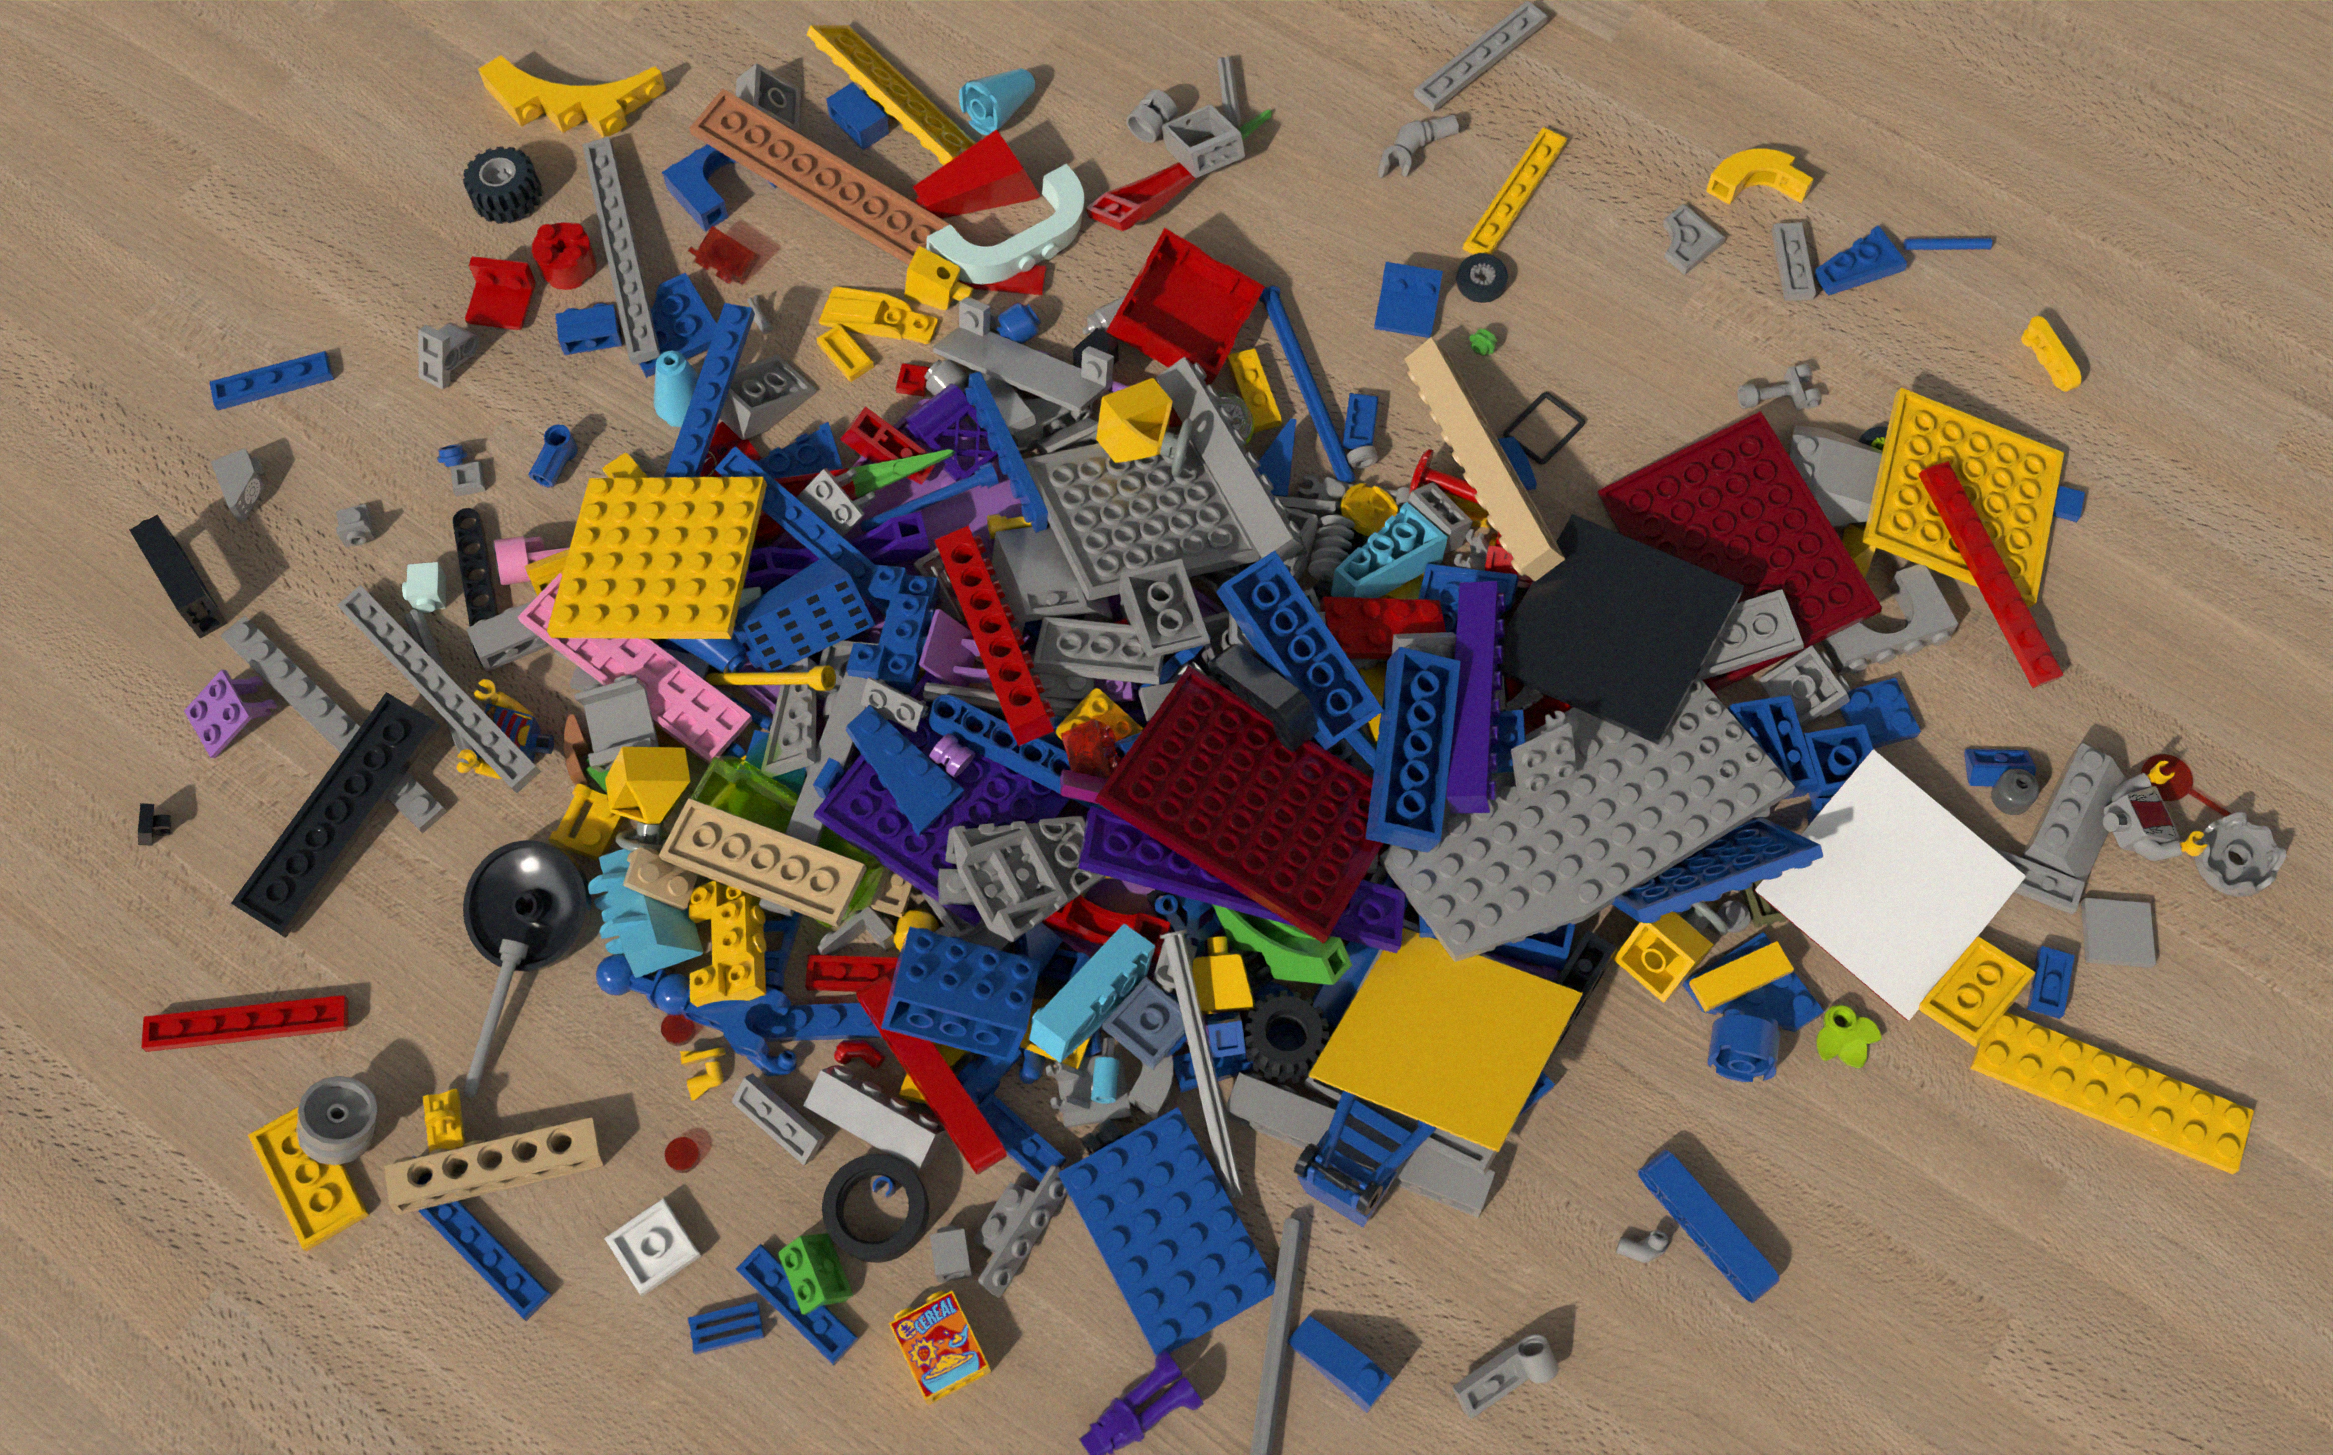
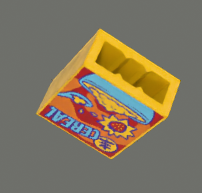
M945 1291L936 1292L925 1300L927 1304L915 1310L913 1307L903 1309L895 1314V1320L889 1323L928 1406L991 1373L990 1367L953 1291L945 1293Z

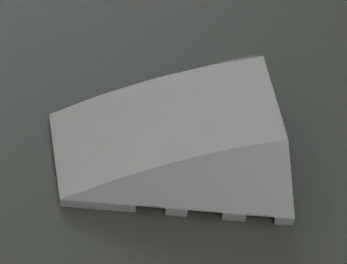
M1082 816L1040 819L1039 823L1026 824L1025 821H1016L1007 826L994 827L992 823L981 824L979 828L965 829V826L952 828L958 874L988 930L1013 942L1106 877L1078 869L1086 825Z

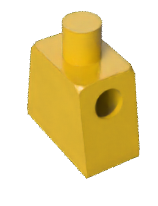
M918 246L907 268L904 298L941 310H947L953 299L961 301L965 297L971 298L973 288L959 282L961 272L959 266Z
M1227 937L1208 938V957L1194 958L1192 970L1202 1015L1238 1010L1239 1012L1254 1011L1255 1003L1243 957L1241 954L1228 955Z

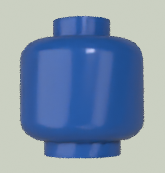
M1018 302L998 316L1001 326L996 329L1002 337L1019 344H1024L1038 334V325L1041 322L1029 304L1024 306Z

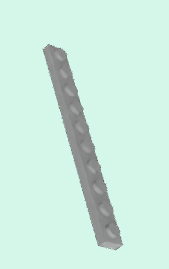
M607 136L582 144L628 356L632 365L658 358L661 354L614 147L610 137Z
M361 585L337 605L516 793L541 772Z
M243 616L220 635L340 754L360 728L350 716L246 616ZM408 772L405 773L387 798L422 834L447 813L445 808Z

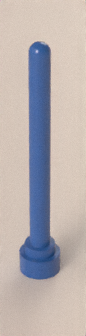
M987 462L978 466L979 469L974 471V475L861 522L860 528L864 532H869L890 518L915 513L977 486L990 488L998 485L999 480L991 462Z

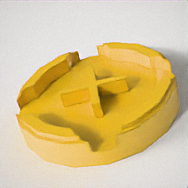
M1366 483L1351 486L1342 497L1340 504L1342 516L1355 523L1353 529L1368 537L1374 532L1378 533L1385 526V522L1392 515L1396 516L1398 512L1397 504L1390 494L1375 485L1373 488L1368 487Z

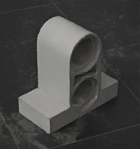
M449 323L439 330L428 325L418 329L419 378L442 390L449 386L450 371L475 354L479 346V337L454 323Z

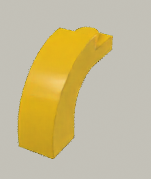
M1748 149L1727 157L1717 166L1711 174L1706 192L1730 205L1742 190L1755 185H1764L1775 188L1802 203L1807 197L1814 179L1803 171L1792 167L1795 157L1772 149Z

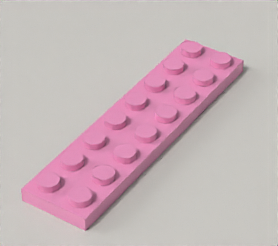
M559 573L518 616L520 623L604 686L615 683L614 680L621 676L631 675L637 677L646 686L654 724L712 766L752 721V716L650 639L551 638L547 633V628L562 574Z

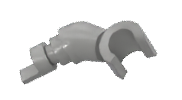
M1451 115L1429 121V124L1427 121L1420 122L1416 120L1401 127L1394 145L1387 147L1383 151L1377 170L1378 176L1380 178L1384 177L1388 172L1389 165L1394 164L1401 168V175L1407 177L1412 162L1411 156L1419 147H1423L1426 142H1430L1431 138L1438 140L1446 136L1458 134L1459 127L1456 117Z

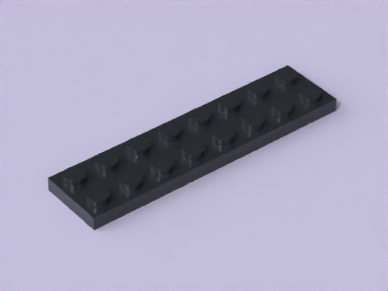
M386 692L231 904L286 938L440 725L435 720Z

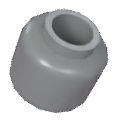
M952 360L936 361L925 374V379H927L926 388L934 396L950 383L955 384L966 395L965 388H967L968 374Z

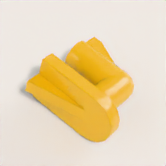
M724 1047L707 1051H680L681 1064L688 1066L723 1056L726 1052ZM720 1061L705 1063L707 1074L686 1079L691 1101L698 1100L710 1088L723 1083L724 1076Z

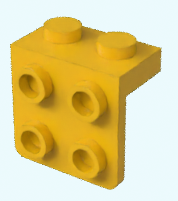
M1095 688L1057 727L1056 735L1085 762L1112 774L1119 765L1115 762L1114 743L1141 733L1143 728L1105 693Z

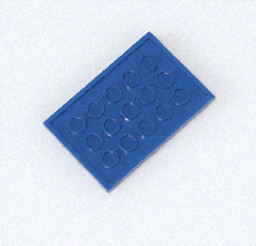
M1759 817L1741 824L1665 872L1650 879L1642 886L1632 888L1629 894L1615 896L1612 905L1640 923H1653L1660 920L1661 915L1689 910L1692 904L1700 901L1717 900L1722 897V893L1731 890L1748 889L1752 886L1753 882L1761 879L1770 880L1778 878L1786 870L1809 867L1812 865V861L1823 858L1822 848L1820 844L1763 817Z
M1178 1107L1058 1173L1063 1186L1155 1357L1164 1349L1168 1354L1172 1353L1274 1294L1275 1281Z

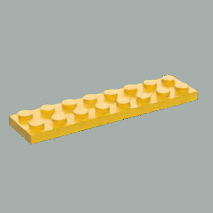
M810 25L806 35L815 42V46L827 53L835 65L843 68L850 75L849 77L852 81L860 84L867 91L869 97L877 100L889 115L903 124L902 127L906 131L916 136L924 148L931 150L938 157V161L941 164L945 165L951 162L955 157L976 144L975 141L849 25Z
M2005 1012L1976 1047L1970 1066L1972 1070L2230 1174H2235L2239 1171L2254 1113L2252 1109L2008 1012Z

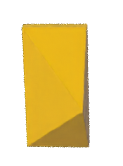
M1853 523L1849 524V527L1844 528L1842 543L1865 579L1876 547L1862 542L1866 527Z

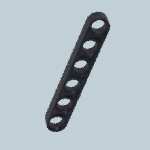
M463 508L455 513L452 523L469 625L471 627L476 622L490 619L499 615L483 522L477 511L471 508ZM474 518L476 520L475 524L469 529L460 527L464 519ZM477 543L480 545L476 553H464L465 548L469 544ZM473 570H484V575L480 579H469V574ZM477 596H489V600L485 605H473V601ZM473 645L474 654H475V656H476L478 662L482 665V663H481V661H480V659H479V656H478V654H477V652H476V650H475V648H474V645Z

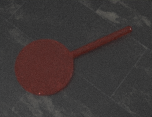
M2158 754L2150 757L2143 764L2141 774H2149L2150 770L2160 761L2169 762L2159 769L2162 775L2168 776L2175 772L2174 776L2164 784L2151 783L2152 786L2157 787L2163 801H2178L2189 794L2224 817L2232 814L2192 789V773L2189 767L2179 758L2168 754Z

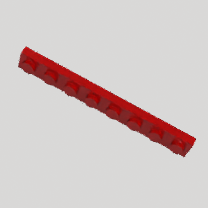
M1949 461L1923 469L1918 475L2032 688H2036L2058 680L2064 674Z

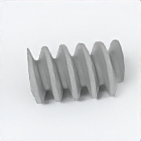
M1327 515L1318 520V530L1315 534L1316 541L1313 543L1314 552L1311 554L1312 562L1309 564L1308 570L1314 578L1318 580L1325 579L1333 583L1335 569L1350 556L1345 552L1352 549V544L1347 540L1354 538V532L1349 529L1353 528L1355 523L1350 519L1338 515Z

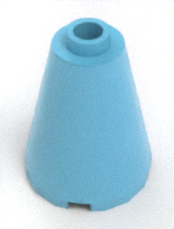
M1019 68L969 81L959 90L961 110L963 114L965 112L969 114L972 119L969 121V124L981 134L989 135L996 129L999 130L1035 91V80L1030 72Z
M677 351L664 352L656 361L653 402L655 411L660 419L662 418L667 421V424L673 427H682L699 374L687 359Z

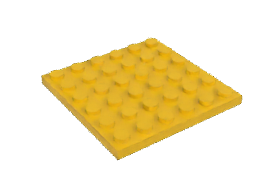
M1901 387L1895 393L1862 542L1978 587L1918 475L1925 468L1949 461L2026 606L2031 608L2037 602L2064 452Z
M764 477L589 478L547 628L549 636L551 638L731 639L767 487Z

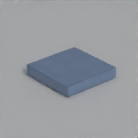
M1147 977L1138 984L1102 1023V1029L1152 1070L1159 1065L1186 1034L1179 1003Z

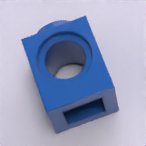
M1239 1010L1207 1014L1206 1019L1212 1058L1246 1054Z

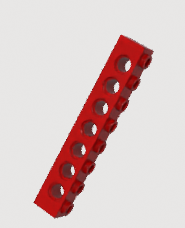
M968 525L935 539L934 541L1018 746L1055 731L1050 721L1051 718L1055 717L1054 711L1048 698L1042 701L1040 694L1045 692L1038 674L1032 676L1030 670L1035 668L1028 650L1021 651L1020 646L1025 644L1018 626L1011 627L1010 622L1015 620L1008 603L1003 605L1000 599L1006 596L999 580L992 581L991 576L995 575L996 572L990 558L983 559L982 553L987 551L980 535L973 536Z

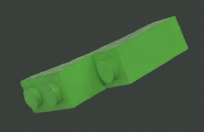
M1213 905L1232 948L1235 950L1262 952L1274 979L1334 985L1352 966V962L1340 937H1328L1323 944L1295 926Z

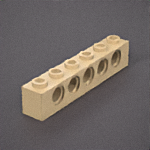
M578 1116L567 1120L565 1124L556 1126L550 1124L539 1125L533 1128L531 1132L522 1134L515 1132L500 1135L497 1140L488 1142L480 1140L471 1141L464 1144L462 1148L454 1150L436 1149L431 1151L428 1156L420 1158L402 1157L396 1159L394 1164L385 1165L384 1170L389 1206L396 1215L594 1169L604 1165L598 1131L593 1118ZM564 1141L571 1142V1146L566 1151H555L559 1143ZM530 1149L537 1150L536 1155L532 1159H521L525 1151ZM496 1157L502 1158L499 1166L487 1168V1164L491 1159ZM458 1166H468L463 1175L452 1176L453 1171ZM433 1174L428 1183L424 1185L417 1184L422 1175Z

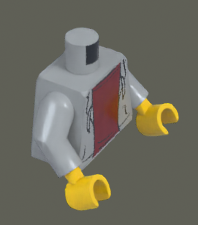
M2160 761L2147 775L2142 773L2121 783L2111 797L2112 803L2106 806L2103 811L2105 814L2103 826L2108 832H2113L2119 847L2123 850L2136 852L2150 861H2160L2182 856V852H2186L2191 856H2198L2208 846V844L2196 845L2194 843L2201 840L2204 836V833L2201 831L2192 832L2185 842L2179 843L2182 840L2157 787L2151 785L2153 782L2164 784L2174 776L2175 772L2165 776L2159 771L2160 768L2169 763L2168 761Z

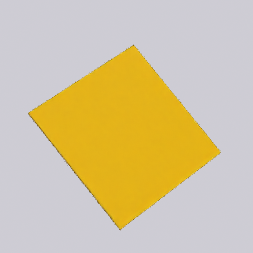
M1403 928L1401 948L1397 953L1383 950L1310 1071L1309 1077L1499 1152L1581 999L1582 993L1480 955L1454 962L1439 940L1431 937L1419 938V933Z

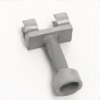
M1807 364L1799 365L1795 368L1794 366L1789 367L1784 376L1786 384L1756 389L1754 384L1740 385L1738 388V401L1742 409L1756 407L1759 400L1791 395L1796 411L1802 410V408L1811 409L1819 405L1818 400L1822 398L1818 389H1809L1803 392L1801 384L1809 382V376L1813 375Z

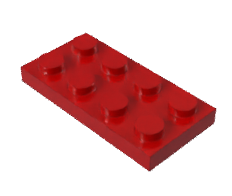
M1323 597L1319 603L1321 612H1325V625L1349 659H1390L1394 634L1446 632L1440 600Z

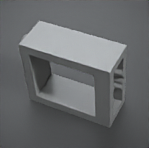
M1211 104L1162 125L1166 149L1195 178L1245 157L1241 132ZM1210 134L1215 136L1193 147L1187 145Z

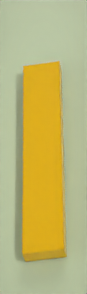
M1542 127L1464 242L1463 250L1471 254L1485 253L1492 255L1565 147L1567 143L1566 137Z

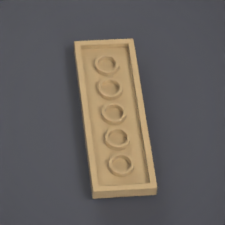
M689 798L659 854L663 861L839 927L867 869L863 863Z

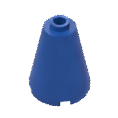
M734 632L731 639H668L725 674L731 671L733 673L738 672L747 662L745 658L747 650Z

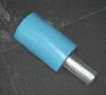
M1113 1038L1104 1039L1102 1057L1095 1059L1093 1081L1091 1083V1100L1104 1104L1116 1102L1120 1061L1113 1058L1115 1046Z

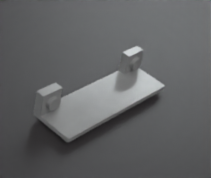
M968 297L960 301L959 327L933 346L934 353L948 360L963 364L972 370L987 374L996 380L1004 381L1016 386L1020 390L1028 391L1042 397L1044 400L1064 406L1071 411L1082 412L1112 387L1114 356L1088 346L1082 351L1081 368L990 332V306Z

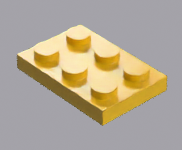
M1977 936L1921 1001L1919 1011L1974 1047H1977L2033 981L2036 972Z

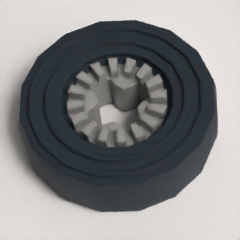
M1485 253L1473 254L1465 258L1459 265L1456 276L1457 286L1462 295L1471 301L1479 303L1492 302L1498 299L1506 290L1508 281L1507 268L1503 262L1497 257ZM1479 275L1484 276L1486 280L1484 283L1483 281L1480 282Z

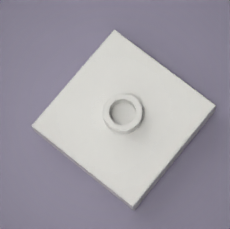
M664 1198L604 1238L642 1297L701 1257V1254Z

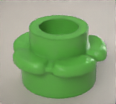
M1478 329L1475 334H1471L1469 337L1472 343L1471 348L1477 354L1485 355L1486 353L1492 354L1494 352L1497 339L1491 332L1485 329Z

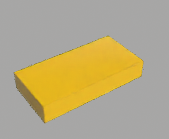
M841 324L836 325L816 338L817 345L850 383L874 368L873 361Z

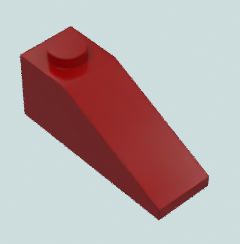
M866 406L857 414L840 438L842 442L861 456L875 463L928 454L927 451ZM937 463L906 478L922 485Z

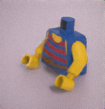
M482 679L479 682V685L488 690V694H483L481 691L476 690L474 697L478 701H486L488 699L492 701L491 704H486L484 713L532 763L535 753L551 754L553 752L554 736L540 734L541 728L531 711L501 691L496 693L495 685L491 680ZM464 749L458 754V758L465 759L469 763H458L456 768L460 773H467L471 769H475L477 774L502 779L475 750L473 752L472 750Z

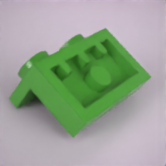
M828 1233L799 1236L779 1251V1258L803 1315L810 1314L821 1305L845 1302L854 1296Z

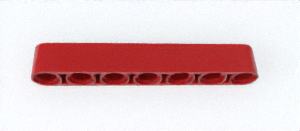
M883 975L855 992L864 1011L972 1170L979 1175L1006 1158L1007 1153L999 1138L932 1041L881 1028L892 984Z

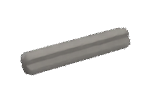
M1228 56L1225 58L1220 57L1217 66L1224 117L1237 128L1240 125V112L1233 62Z

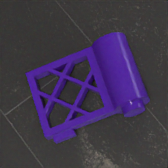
M953 383L947 385L905 418V432L913 441L925 442L933 452L948 449L955 452L954 460L949 457L942 461L947 465L944 467V470L956 482L974 475V471L979 469L978 466L992 462L998 457L996 451L979 450V439L987 438L988 433L985 428H982L984 431H980L976 410L969 404L960 388ZM969 415L977 423V431L959 430V422ZM941 436H955V448H941L936 440ZM958 437L976 438V450L958 449ZM957 456L975 457V465L965 472L957 464Z

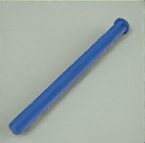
M1277 286L1266 287L1262 291L1259 301L1263 302L1337 480L1350 484L1355 481V475L1351 466H1349L1343 446L1279 297L1281 291Z

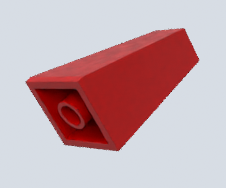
M997 129L913 186L919 196L914 199L917 205L940 219L1036 200L1041 197L1026 171Z

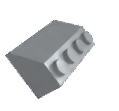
M2084 743L2078 746L2069 757L2021 858L2080 881H2086L2108 834V831L2103 826L2104 808L2112 803L2111 797L2117 787L2127 781L2112 757Z

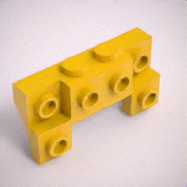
M715 880L694 888L688 903L689 918L695 923L711 919L712 965L690 973V1002L696 1007L725 1000L750 1001L766 994L764 952L767 947L763 928L765 914L759 905L761 898L728 885L723 886Z

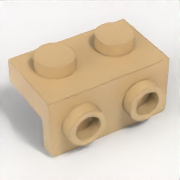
M639 847L631 852L627 858L630 865L622 886L680 911L686 909L698 874L663 861L659 857L660 853L649 847Z

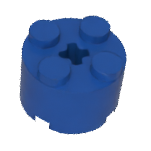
M1738 1009L1726 1010L1725 1015L1716 1019L1712 1025L1707 1060L1709 1067L1713 1064L1716 1066L1717 1074L1740 1082H1753L1754 1076H1763V1081L1771 1079L1776 1074L1781 1036L1778 1030V1022L1769 1017L1758 1018L1745 1015L1743 1011Z

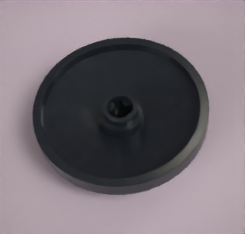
M532 840L516 841L494 850L477 866L468 882L464 895V923L474 947L488 961L501 967L503 961L500 960L502 954L499 953L503 939L528 945L525 959H521L520 965L516 964L514 971H539L559 963L577 947L586 932L590 920L591 894H589V884L585 873L571 855L561 848L548 843Z

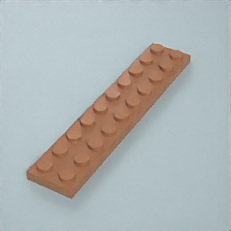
M723 88L690 126L691 135L907 265L910 264L918 246L927 248V236L950 225Z

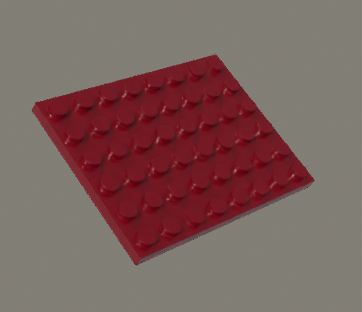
M1762 411L1597 491L1599 499L1619 534L1744 585V591L1737 603L1783 589L1802 638L1803 649L1705 679L1711 691L1717 692L1882 611V606Z
M1190 666L1183 672L1095 799L1096 803L1323 944L1329 937L1383 845L1381 842L1366 839L1372 778L1310 740L1294 752L1288 751L1278 740L1272 721L1237 695Z

